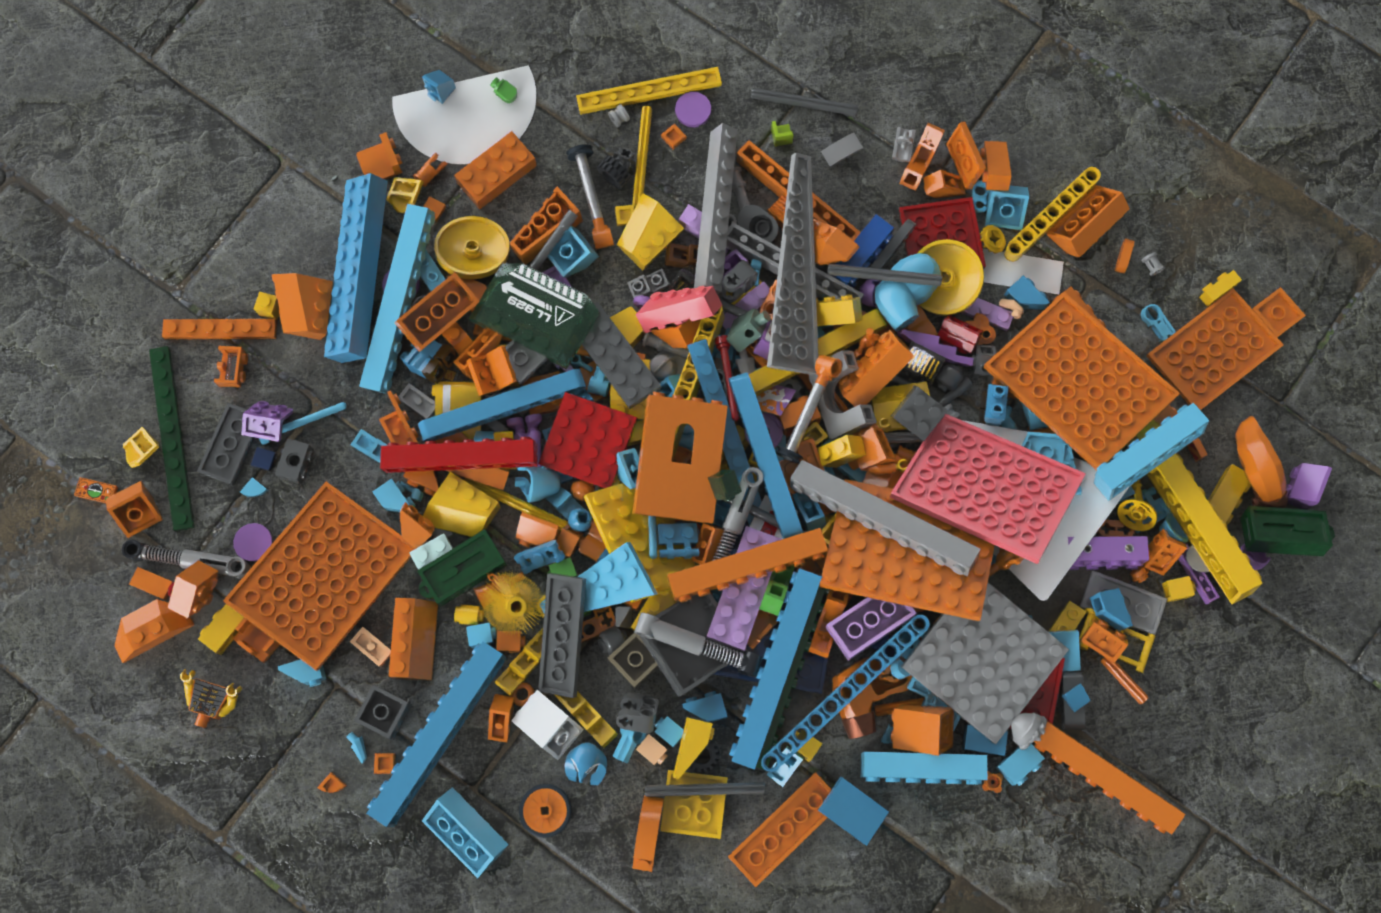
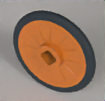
M540 784L534 786L525 793L520 802V821L523 827L536 837H553L562 832L570 821V800L566 793L555 785ZM542 807H549L548 815L541 814Z

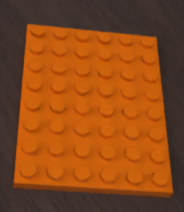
M1065 292L987 361L983 367L1003 386H1007L1008 390L1095 470L1102 463H1108L1112 460L1116 453L1130 443L1180 395L1174 387Z
M845 479L844 481L981 550L968 577L959 575L951 568L939 565L933 559L921 556L914 549L903 547L896 540L886 538L880 532L868 529L862 523L850 520L844 514L837 511L820 587L980 621L995 545L890 498L893 490L891 488Z
M326 481L223 602L315 671H318L411 558L409 552L415 550V548L406 542L399 533Z

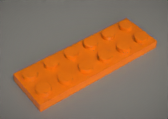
M815 772L750 834L728 858L757 887L827 819L818 809L832 789Z

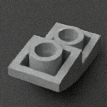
M853 132L828 146L821 153L832 168L845 158H850L862 150L863 146Z
M659 269L647 276H639L627 282L633 298L636 296H649L671 287L663 269Z

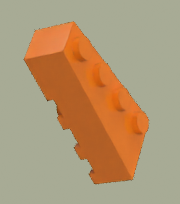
M558 186L553 190L554 193L551 197L543 202L541 209L533 214L531 221L524 225L510 242L514 254L524 265L537 256L569 209L578 215L571 226L575 228L583 222L580 210Z

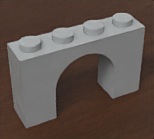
M840 351L830 356L842 361L840 375L833 378L832 381H828L818 403L821 417L826 426V433L830 440H837L845 435H853L861 429L877 423L871 405L860 404L843 412L835 402L834 392L839 380L859 369L853 351ZM809 374V380L812 383V386H814V383L818 377L817 374Z

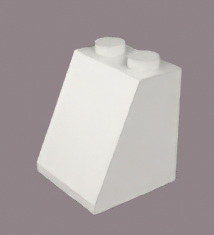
M538 690L528 698L525 705L516 712L511 720L557 760L561 758L584 730Z

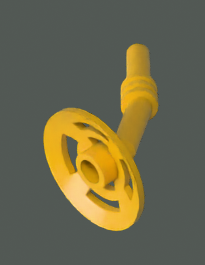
M1139 479L1131 485L1135 492V499L1124 500L1119 505L1117 514L1120 521L1126 527L1136 531H1147L1156 524L1157 514L1149 503L1143 501L1142 484ZM1133 502V505L1129 508H1124L1125 505ZM1125 515H1127L1131 520L1135 521L1136 523L1130 521ZM1148 516L1152 518L1149 523L1143 524V520Z

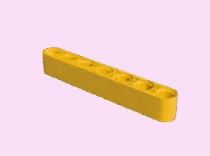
M1089 167L1081 173L1008 243L1004 251L1005 258L1011 262L1019 260L1095 187L1101 176L1100 171L1096 167ZM1087 176H1091L1094 180H1089ZM1074 188L1080 189L1081 192L1075 191ZM1061 200H1066L1069 204H1064ZM1049 212L1055 213L1056 216H1051ZM1036 224L1042 225L1043 229H1039ZM1023 236L1029 237L1031 241L1024 240ZM1014 248L1018 253H1013L1010 249Z

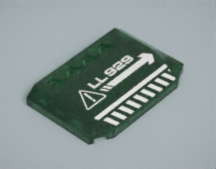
M502 263L468 319L485 329L489 328L549 358L551 362L567 369L600 313L587 294L523 263Z

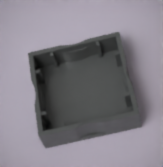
M711 593L701 597L698 594L691 596L690 600L682 603L678 601L656 615L661 621L704 636L705 641L708 640V642H714L718 646L728 647V649L735 650V652L738 651V653L744 652L706 638L718 606ZM639 636L678 697L730 664L723 663V660L720 662V659L710 658L709 655L707 657L703 653L698 656L658 640Z

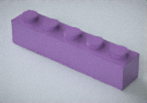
M1186 544L1187 549L1178 560L1187 575L1190 576L1191 581L1195 583L1196 590L1204 603L1208 604L1220 596L1205 572H1198L1188 564L1186 553L1189 546Z

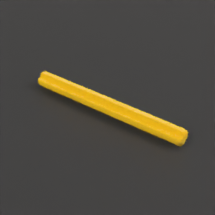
M650 106L642 107L632 201L634 209L642 193H644L652 108Z
M467 478L464 479V481L490 497L521 512L558 525L560 530L568 525V521L498 488Z

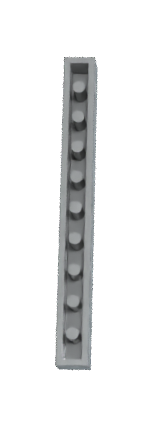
M721 123L710 132L694 288L713 286L717 295L722 292L738 129Z
M801 460L790 477V487L795 492L803 493L814 502H821L830 510L838 511L848 519L856 520L862 523L864 527L874 529L880 532L882 536L896 540L903 547L914 549L919 555L927 556L937 564L951 568L959 575L968 577L979 557L980 548L804 460Z

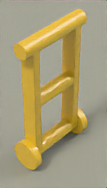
M1085 608L1087 617L1079 637V646L1082 650H1088L1090 647L1080 641L1081 637L1092 624L1093 618L1099 620L1095 615L1094 609ZM1128 628L1122 630V633L1143 640L1145 643L1138 662L1123 655H1120L1118 660L1135 666L1137 672L1143 673L1156 636L1150 633L1145 636Z

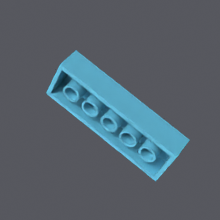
M1194 403L1189 406H1182L1177 411V415L1172 418L1171 416L1165 418L1161 422L1160 427L1157 429L1151 428L1145 433L1146 437L1140 441L1136 439L1125 452L1121 450L1116 453L1111 462L1108 464L1104 462L1098 466L1094 484L1108 501L1204 434L1209 420Z
M862 752L860 778H865V782H878L880 778H886V782H900V779H906V783H920V779H926V783L931 784L941 783V780H946V784H961V780H966L968 785L982 784V781L987 780V755L940 754L938 756L926 753Z

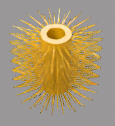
M511 572L509 581L508 575L506 579L504 578L505 575L499 576L503 577L498 579L499 583L493 578L498 587L495 585L498 590L492 587L495 590L493 591L486 587L489 589V592L485 590L488 594L482 599L487 597L488 600L481 602L491 603L481 605H485L483 612L491 611L490 613L494 616L492 619H494L495 623L497 622L498 624L500 622L501 625L503 624L502 628L505 629L504 624L506 623L508 631L511 630L510 626H512L515 634L519 626V634L520 629H525L521 627H524L526 624L530 626L523 615L526 614L530 617L528 615L530 614L537 618L536 614L540 616L537 613L538 610L544 609H538L537 607L545 605H533L541 603V601L532 602L539 600V595H537V598H534L536 594L530 590L533 586L530 587L529 583L527 584L526 582L524 584L523 581L521 582L522 578L520 582L519 580L515 582L519 574L513 576L512 581L513 572Z

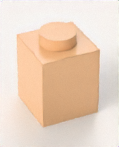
M650 734L647 735L636 749L654 766L657 763L661 765L668 757L665 754L668 750Z

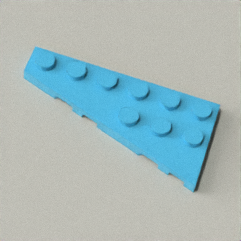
M626 542L578 576L586 578L584 612L658 594L631 542ZM545 600L542 601L539 605H545V603H543L545 602ZM540 606L541 608H544V609H542V611H543V613H544V611H545V606Z

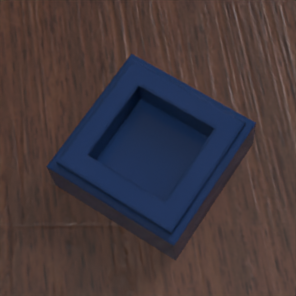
M257 447L251 466L271 471L277 453Z

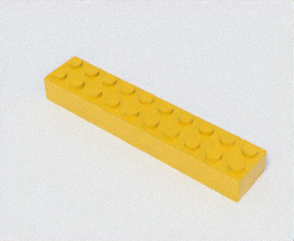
M1153 420L1127 446L1129 447L1136 439L1140 441L1146 437L1145 433L1151 428L1157 429L1160 427V424ZM1174 454L1146 475L1233 605L1252 595L1261 586L1262 578L1259 572L1250 565L1249 557L1240 550L1237 539L1228 532L1226 523L1222 519L1220 520L1216 514L1214 505L1206 499L1204 490L1194 481L1192 472L1184 466L1182 457L1179 454Z

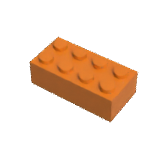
M511 131L457 172L454 177L460 188L480 210L535 168L537 164L532 153Z
M454 272L394 323L420 352L480 301Z
M889 330L880 336L879 341L874 346L867 349L861 360L856 361L859 369L841 378L837 386L843 397L854 407L860 404L867 405L914 357V354L897 335Z

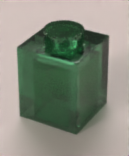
M721 470L708 477L716 500L728 502L735 499V495L742 492L734 470Z

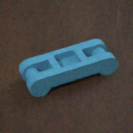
M552 540L516 554L514 559L516 563L521 565L522 572L528 574L539 567L553 562L558 563L565 559L566 556L563 551L559 550L556 540Z

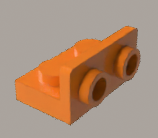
M1162 529L1148 545L1149 560L1143 563L1144 568L1164 576L1186 551V544L1169 537L1167 530Z
M1093 618L1092 624L1080 641L1115 663L1128 646L1127 636L1119 630L1114 631L1109 628L1110 625L1103 619L1097 620Z

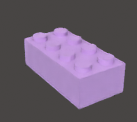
M867 597L828 623L826 629L849 661L915 617L917 613L910 606Z

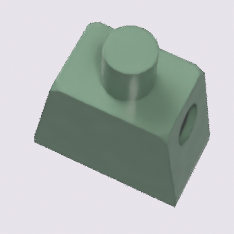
M753 308L737 317L732 323L726 340L738 352H741L762 336L766 323L771 320L769 313L766 311L759 313L757 309Z

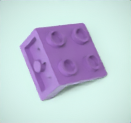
M259 401L243 413L241 435L279 442L282 437L283 421L293 413V409L287 408L285 405L274 406L269 405L268 402Z

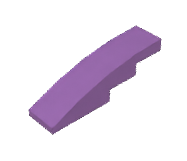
M900 330L897 333L906 342L930 356L964 367L973 366L974 358L956 355L957 347L939 344L940 336L909 330Z

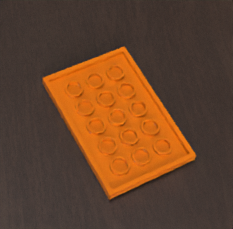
M1232 288L1149 352L1146 357L1172 387L1180 393V396L1188 405L1194 403L1202 410L1284 344L1236 290Z

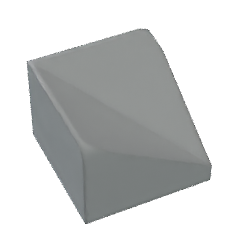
M631 607L616 608V626L619 629H631Z

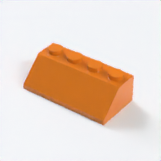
M1096 185L1046 234L1065 253L1079 258L1122 218L1130 208L1122 192Z
M395 598L389 665L390 678L432 681L438 604L435 601L416 598Z

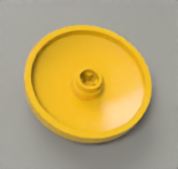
M466 216L450 221L440 229L434 242L435 256L440 266L451 275L455 272L460 278L481 279L493 275L505 265L510 252L509 238L504 229L494 221L478 216Z
M946 239L932 242L918 252L928 254L934 258L940 267L942 275L941 286L936 288L926 302L919 304L923 309L936 315H954L966 310L977 300L984 284V269L974 250L962 242Z

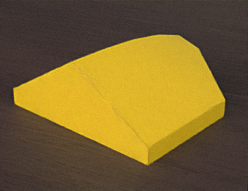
M395 177L386 200L398 213L405 214L407 204L415 205L423 181Z
M141 427L123 444L126 460L131 468L140 466L159 448V443L144 427Z

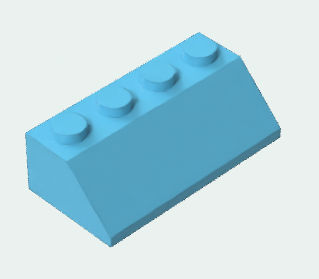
M453 787L436 800L422 820L477 878L488 869L509 845Z

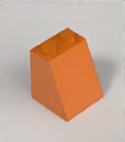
M900 705L894 708L891 716L892 722H894L891 733L894 749L939 756L953 747L954 710L950 707Z

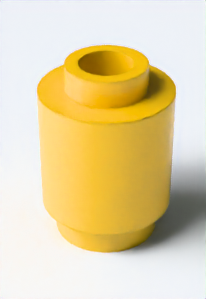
M461 604V606H456L454 621L465 625H479L480 622H483L484 612L480 606Z

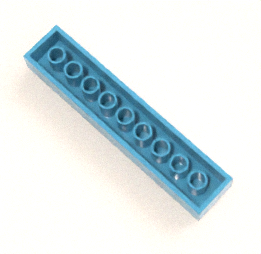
M372 173L346 180L324 353V357L340 363L367 358L388 184L387 180Z
M800 568L792 574L789 582L792 584L791 591L787 590L784 599V603H786L785 608L780 610L776 619L779 622L778 628L773 629L769 639L773 641L771 648H766L763 659L766 660L764 667L760 666L756 677L759 679L758 685H753L749 696L753 698L751 705H746L743 717H746L744 724H739L736 736L739 737L738 742H733L729 753L732 756V762L755 770L822 576Z
M484 641L481 645L478 643L475 646L470 661L467 660L462 665L460 676L452 680L449 685L451 689L447 695L443 694L439 699L437 710L435 712L432 711L427 717V725L416 733L414 737L416 741L412 746L409 745L403 753L404 759L402 762L397 763L391 771L393 775L389 781L385 780L379 789L381 793L377 799L374 797L367 807L369 810L366 814L385 827L396 826L507 660V657Z

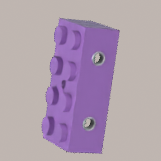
M1147 536L1093 537L1069 570H1078L1079 567H1086L1087 570H1097L1099 567H1106V570H1116L1118 567H1126V570L1138 569V566H1143V563L1149 560ZM1068 537V545L1074 537Z

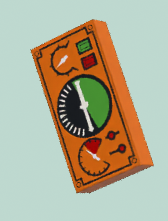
M80 477L74 496L106 504V498L116 494L118 487Z

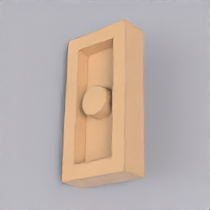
M364 627L350 641L379 667L390 657L391 649Z

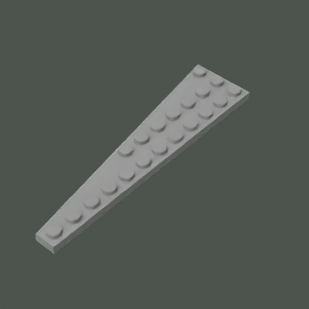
M794 153L791 155L767 367L816 375L815 363L818 358L811 156Z

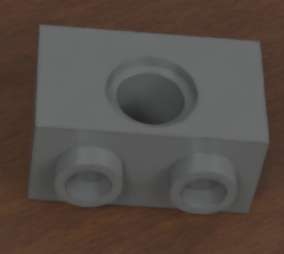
M287 438L275 475L280 479L302 485L303 480L308 475V464L314 457L313 448L309 444ZM297 458H300L299 464L293 466V461Z

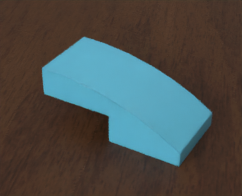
M362 429L350 444L379 463L381 446H387L386 443L378 438L376 439Z

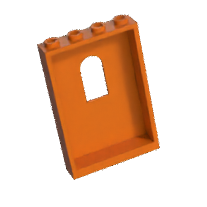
M653 392V395L647 396L632 514L713 524L728 406L722 405V401L711 400V403L703 402L702 398L693 397L691 400H685L684 396L672 395L671 398L664 397L665 393ZM681 424H688L694 430L691 464L672 462L675 431Z

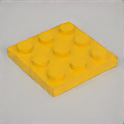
M668 770L666 785L727 783L728 777L685 772L680 779H675L673 777L674 771ZM726 794L665 796L660 831L721 839Z

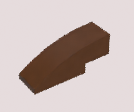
M670 243L666 247L665 265L696 269L698 245L690 244L689 246Z

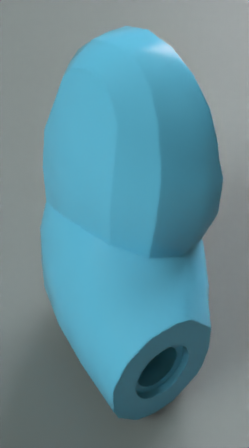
M922 253L901 259L891 269L941 275L940 267L935 259L928 254ZM882 280L875 288V303L882 316L897 332L912 324L919 317L917 305L926 302L938 286Z

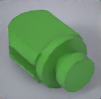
M497 77L491 82L490 86L494 88L493 92L496 93L495 95L506 103L515 101L517 89L511 83L504 79L500 80Z

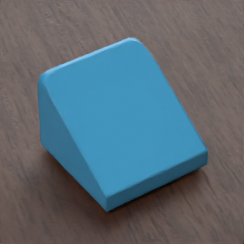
M1081 683L1062 695L1073 712H1076L1091 701Z

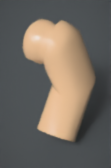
M1000 300L999 306L1013 310L1011 315L1015 319L1022 317L1024 309L1015 300Z

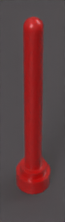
M721 335L715 338V346L721 353L731 417L733 421H738V407L728 379L732 377L728 354L731 344L726 340L727 335Z

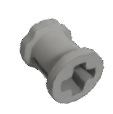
M1156 252L1145 256L1141 260L1148 267L1150 276L1157 275L1165 269V266L1161 265Z

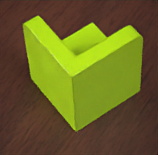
M772 121L771 133L774 146L792 144L793 131L790 130L789 124L777 126L776 121Z

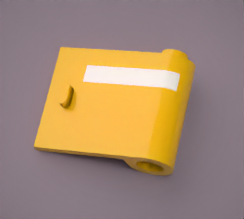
M440 381L438 384L432 385V396H435V416L483 400V396L479 397L474 382ZM481 425L462 432L469 439L473 440L475 432L481 431Z

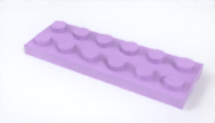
M746 526L736 553L782 539ZM772 571L768 572V575L763 578L756 579L755 576L749 578V581L744 584L737 585L736 582L723 590L706 638L745 651Z

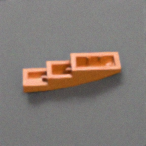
M502 468L446 470L504 490L509 470Z

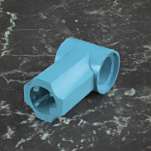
M597 366L594 376L590 378L587 391L607 397L610 382Z
M620 728L622 737L613 753V757L628 763L636 745L642 743L646 733Z

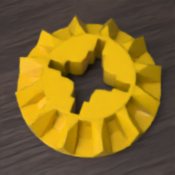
M994 225L984 227L980 233L982 237L980 241L984 243L983 248L987 247L988 252H993L994 254L1002 252L1006 246L1003 232Z

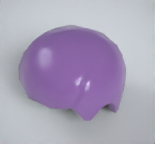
M867 279L861 285L860 292L864 294L862 299L864 305L877 308L874 305L876 304L875 288L880 283L879 280Z
M1245 543L1240 547L1242 553L1249 557L1250 565L1254 570L1262 569L1271 560V557H1267L1266 553L1247 552Z

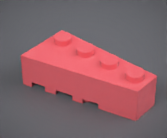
M699 286L693 289L684 288L678 291L670 290L663 293H653L635 315L644 332L649 333L654 327H658L659 330L667 327L666 325L673 322L675 325H680L689 320V318L691 321L714 316L722 306V303L713 286Z

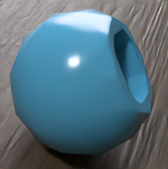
M577 508L571 511L568 517V525L572 530L584 532L590 528L592 515L588 510Z

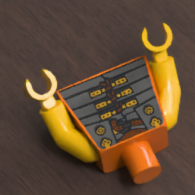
M184 669L180 674V679L184 682V691L189 711L199 713L194 725L206 728L210 717L220 720L235 709L238 693L242 690L241 686L234 689V683L226 688L197 678L193 680L192 678L196 672L192 670L187 675L186 669Z

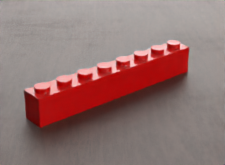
M521 437L520 440L501 438V441L486 438L482 439L481 442L465 439L463 442L458 443L454 440H445L444 443L426 441L425 444L407 442L406 445L388 443L387 446H381L380 469L386 473L538 466V444L531 437Z

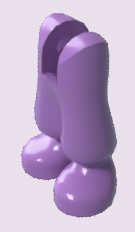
M532 414L525 417L528 433H525L523 418L507 419V426L515 431L514 440H520L521 437H531L538 444L539 463L541 458V432L537 427L542 422V415Z

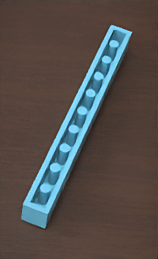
M407 204L359 387L387 394L392 386L391 378L397 367L396 360L402 348L401 341L404 335L394 322L411 309L412 299L416 295L415 287L417 280L421 276L420 268L426 257L425 249L430 241L431 227L435 223V212L429 208Z

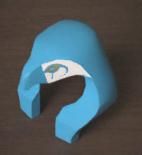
M590 742L582 743L570 750L566 756V776L569 780L577 782L578 772L579 783H582L587 774L598 765L596 772L591 775L590 785H599L606 774L607 758L596 745Z

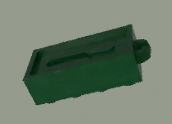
M1248 506L1240 517L1247 552L1323 557L1333 546L1332 540L1335 538L1334 528L1328 524L1326 511Z
M484 529L419 569L418 573L423 580L419 585V592L426 599L434 598L436 603L442 607L487 579L489 573L495 574L508 565Z

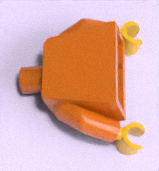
M881 418L879 424L875 423L860 430L858 436L862 437L866 455L848 463L852 470L860 468L863 471H868L870 474H888L899 469L900 472L904 473L906 468H901L900 466L908 462L906 459H901L898 461V464L894 463L897 460L884 433L891 430V424L883 426L888 422L887 418Z

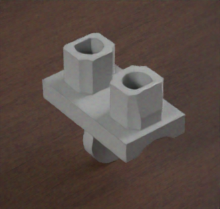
M897 128L892 159L903 163L910 162L916 130Z

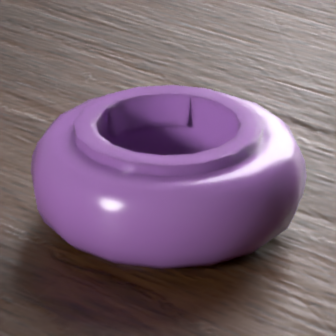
M636 296L633 303L637 308L641 309L650 297Z

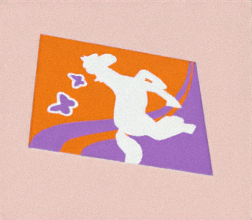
M776 385L756 396L761 411L781 416L796 390Z

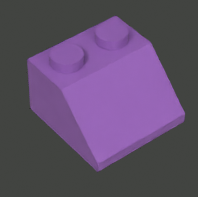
M1307 463L1294 467L1289 476L1291 481L1286 485L1288 504L1304 510L1318 504L1332 468Z

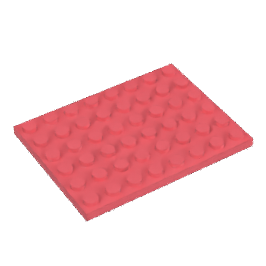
M945 414L920 445L892 490L890 498L1038 564L1083 482L1086 473Z

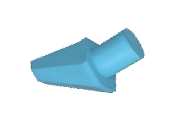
M351 732L346 738L352 743L351 748L363 764L367 759L363 737L358 738Z

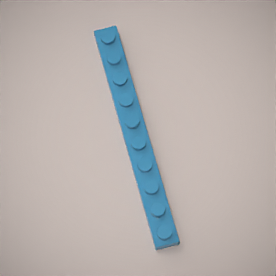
M704 339L689 344L687 347L706 402L711 403V400L722 401V405L728 406L723 452L737 490L743 472L749 469L750 466L735 422L732 420L731 411L707 340ZM750 472L747 476L748 481L755 483L752 472ZM747 487V490H746L745 495H744V497H743V500H744V501H745V498H746L747 493H748V490H749L748 487ZM757 491L752 505L759 508L762 501ZM751 514L747 517L749 527L755 517Z

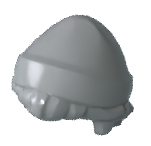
M1034 712L1015 716L1011 723L1013 741L1019 745L1021 750L1027 749L1034 741H1041V734H1045L1047 719Z

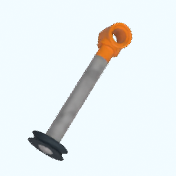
M582 144L570 148L566 154L569 161H577L594 225L592 237L595 248L598 250L613 246L614 242L610 227L605 225L587 160V158L593 155L594 151L591 145Z
M820 355L817 358L815 371L818 377L786 448L777 446L778 451L775 452L778 456L797 464L800 463L799 459H803L801 455L796 453L828 381H832L833 378L838 377L841 373L842 361L840 359L826 355Z

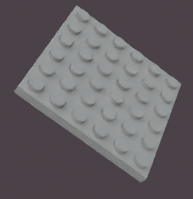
M988 583L980 621L942 613L901 667L993 744H997L1011 726L1013 718L1021 713L1069 649Z

